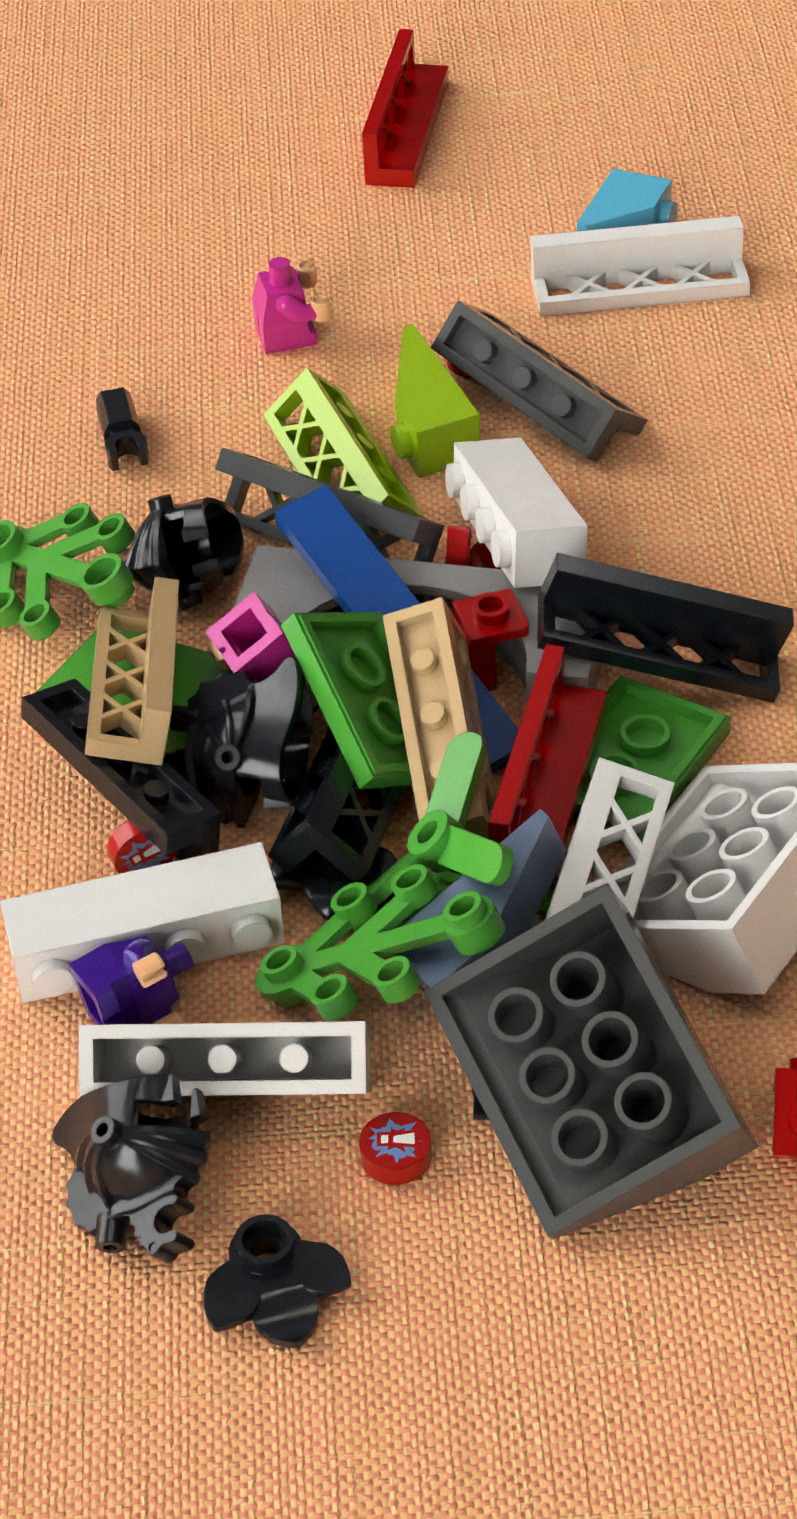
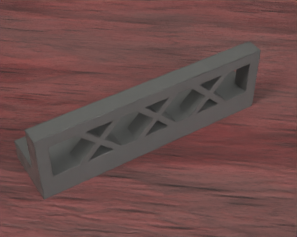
M457 300L431 346L432 350L588 459L599 461L618 428L640 434L648 421L494 314Z
M222 447L215 470L233 476L225 502L234 509L242 527L292 545L278 526L268 522L276 519V510L327 485L356 522L362 523L367 537L384 558H389L386 547L403 538L419 544L414 561L433 562L445 525L235 450ZM251 483L264 487L272 504V508L256 517L241 513ZM281 494L289 496L290 498L283 501ZM378 530L384 531L388 534L381 537Z

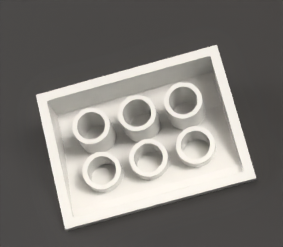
M797 763L704 766L665 813L633 917L664 974L709 993L765 995L796 953ZM630 856L619 871L635 865V860L632 856ZM628 884L619 887L624 897Z

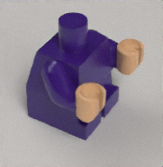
M147 936L104 944L68 963L86 1012L96 1025L185 1024V1020L179 1012L173 1011L171 1013V1006L180 999L173 978L194 967L193 959L182 942L161 953Z

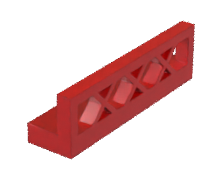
M399 29L362 131L365 185L415 187L449 84L447 65L415 64L413 29Z
M549 644L545 646L488 821V839L501 843L539 809H542L552 821L564 846L566 845L605 714L607 691L563 684L565 647ZM555 875V877H554V879H553V882H552V884H551V886H550V889H553L554 882H555V879H556V875Z

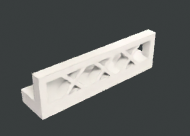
M740 216L530 236L531 281L539 315L549 316L750 296V280L742 259L744 227ZM732 273L733 278L717 280L708 277L712 274ZM673 279L678 282L676 284L662 285L656 281ZM610 284H621L625 286V288L609 290L604 286ZM568 289L573 291V293L565 295H548L550 290Z
M599 757L544 921L607 884L627 907L632 918L634 917L673 791L674 782ZM617 787L655 799L651 812L627 820L614 799ZM608 818L613 827L604 830ZM645 830L641 842L636 833ZM621 839L635 860V865L610 874L598 855L597 849ZM591 871L596 881L586 884ZM628 884L624 897L619 887Z

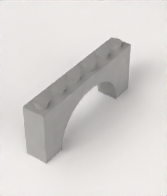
M257 545L234 605L236 607L251 593L255 592L272 608L282 623L293 613L344 612L296 549ZM385 558L420 604L442 597L452 614L453 601L503 589H511L529 622V634L525 637L495 644L496 655L503 659L521 679L526 690L527 705L544 650L537 648L538 594L542 586L514 588L501 569ZM555 617V630L577 635L586 633L575 621ZM565 655L563 684L596 690L602 663Z

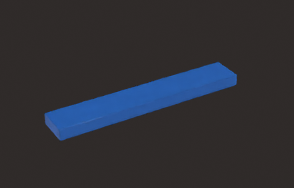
M327 485L275 511L278 527L344 612H381L383 615L420 604ZM472 670L491 772L494 774L507 766L518 727Z

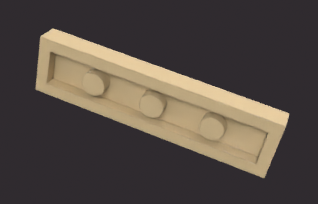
M162 577L154 578L149 613L100 606L84 755L162 766L172 713L179 580ZM116 630L139 633L141 635L127 639ZM126 660L136 668L125 672L116 666L115 663ZM124 693L134 702L122 706L111 697ZM120 727L134 738L102 733Z
M442 597L383 615L419 821L426 814L444 754L450 741L459 734L475 732L481 736L486 744L465 633ZM488 752L464 827L466 830L488 838V821L496 800Z

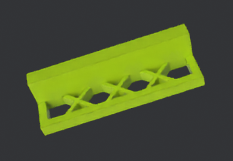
M306 367L263 415L297 472L329 483L333 467L344 466L339 485L340 488L425 518L345 393ZM304 401L299 424L288 426L285 420ZM324 434L319 455L308 457L313 436ZM356 522L366 534L362 523Z

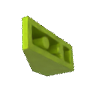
M414 324L403 327L395 396L396 425L390 428V437L398 458H406L418 477L421 478L444 471L447 464L454 463L455 442L481 441L480 414Z

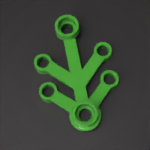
M78 503L68 508L63 514L27 530L22 526H16L12 521H0V628H8L19 621V624L32 640L40 641L51 636L58 629L61 622L60 616L50 605L51 578L82 588L96 605L118 608L125 604L134 593V585L132 584L133 574L119 555L115 553L126 549L135 538V530L126 518L120 513H115L100 521L88 504ZM64 534L68 536V538H65L43 549L38 548L39 546L51 540H54ZM99 546H102L107 552L93 559L88 564L72 559ZM20 568L27 570L25 604L14 591L16 571Z
M415 864L404 868L395 875L390 885L395 897L377 913V903L365 884L355 882L341 888L331 900V908L335 914L301 945H283L269 952L262 960L260 969L256 974L255 986L263 998L274 1001L279 1007H294L307 1001L315 1006L324 1020L336 1021L348 1015L355 1008L358 1002V995L343 974H331L322 978V975L345 970L376 988L385 1002L390 1004L400 1003L410 998L418 990L421 982L420 977L405 956H394L387 960L383 959L384 957L447 939L451 940L460 954L476 955L490 949L501 939L505 932L506 924L490 898L481 896L476 891H466L453 897L446 904L442 915L396 928L414 910L428 904L438 891L437 884L424 865ZM362 925L345 942H343L340 945L334 946L353 927H358Z

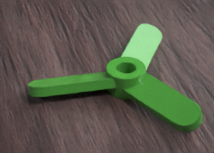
M465 732L453 738L448 744L426 814L415 825L409 835L407 842L409 852L367 886L377 906L393 893L390 885L395 875L404 868L415 864L427 866L435 873H442L452 869L493 886H501L509 878L514 861L511 848L464 828L487 755V746L479 734Z

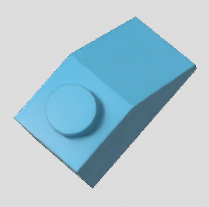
M613 168L578 220L577 231L676 222L678 207L676 202L671 201L672 180Z

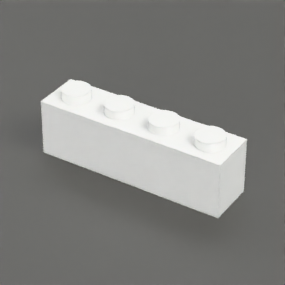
M521 437L454 443V463L447 464L445 470L448 496L456 500L461 508L463 519L470 521L476 530L479 543L486 545L491 552L495 567H501L514 588L542 586L557 553L586 559L588 525Z
M262 842L0 900L22 1004L79 991L68 963L108 943L147 936L162 953L182 942L188 949L194 964L285 943L280 896Z
M370 1021L79 1025V1097L108 1084L148 1075L172 1073L179 1077L181 1096H191L192 1090L195 1088L203 1091L204 1096L367 1094L371 1092Z

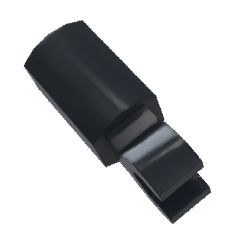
M124 387L100 391L96 398L95 407L105 440L109 468L112 471L119 470L118 459L126 454L138 456L141 466L148 465L150 460L146 436L141 432L130 393Z

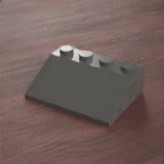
M608 884L424 990L547 1236L551 1240L692 1185L759 1147L629 910Z

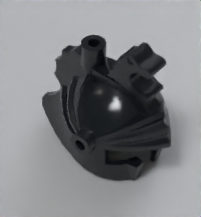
M166 494L147 501L150 513L138 528L131 547L115 553L119 555L132 572L133 580L151 591L153 590L155 577L179 580L178 604L180 609H185L203 602L200 591L226 585L233 581L243 560L244 539L234 509L226 502L206 497L178 505L173 503L171 494Z
M289 657L284 659L271 676L258 683L251 681L245 672L235 675L221 673L210 682H201L195 695L188 699V706L174 705L172 707L170 729L189 734L184 749H176L175 753H166L163 759L222 813V824L226 825L234 821L238 828H245L261 789L263 809L289 808L292 806L307 775L313 725L312 697L309 683L296 658Z
M173 1073L132 1078L93 1090L77 1099L63 1113L52 1134L54 1143L65 1149L74 1161L75 1168L73 1174L66 1183L68 1190L66 1207L73 1214L74 1226L86 1229L89 1234L95 1236V1248L105 1253L124 1251L127 1226L135 1227L133 1236L140 1239L139 1246L145 1248L148 1255L166 1264H172L179 1254L192 1250L195 1243L191 1238L172 1228L179 1217L191 1214L194 1211V1204L187 1198L188 1191L195 1185H199L201 1181L200 1173L205 1170L208 1162L211 1132L198 1130L201 1123L208 1121L203 1091L198 1088L192 1090L191 1105L186 1113L163 1119L140 1114L139 1103H153L169 1107L182 1105L179 1077Z

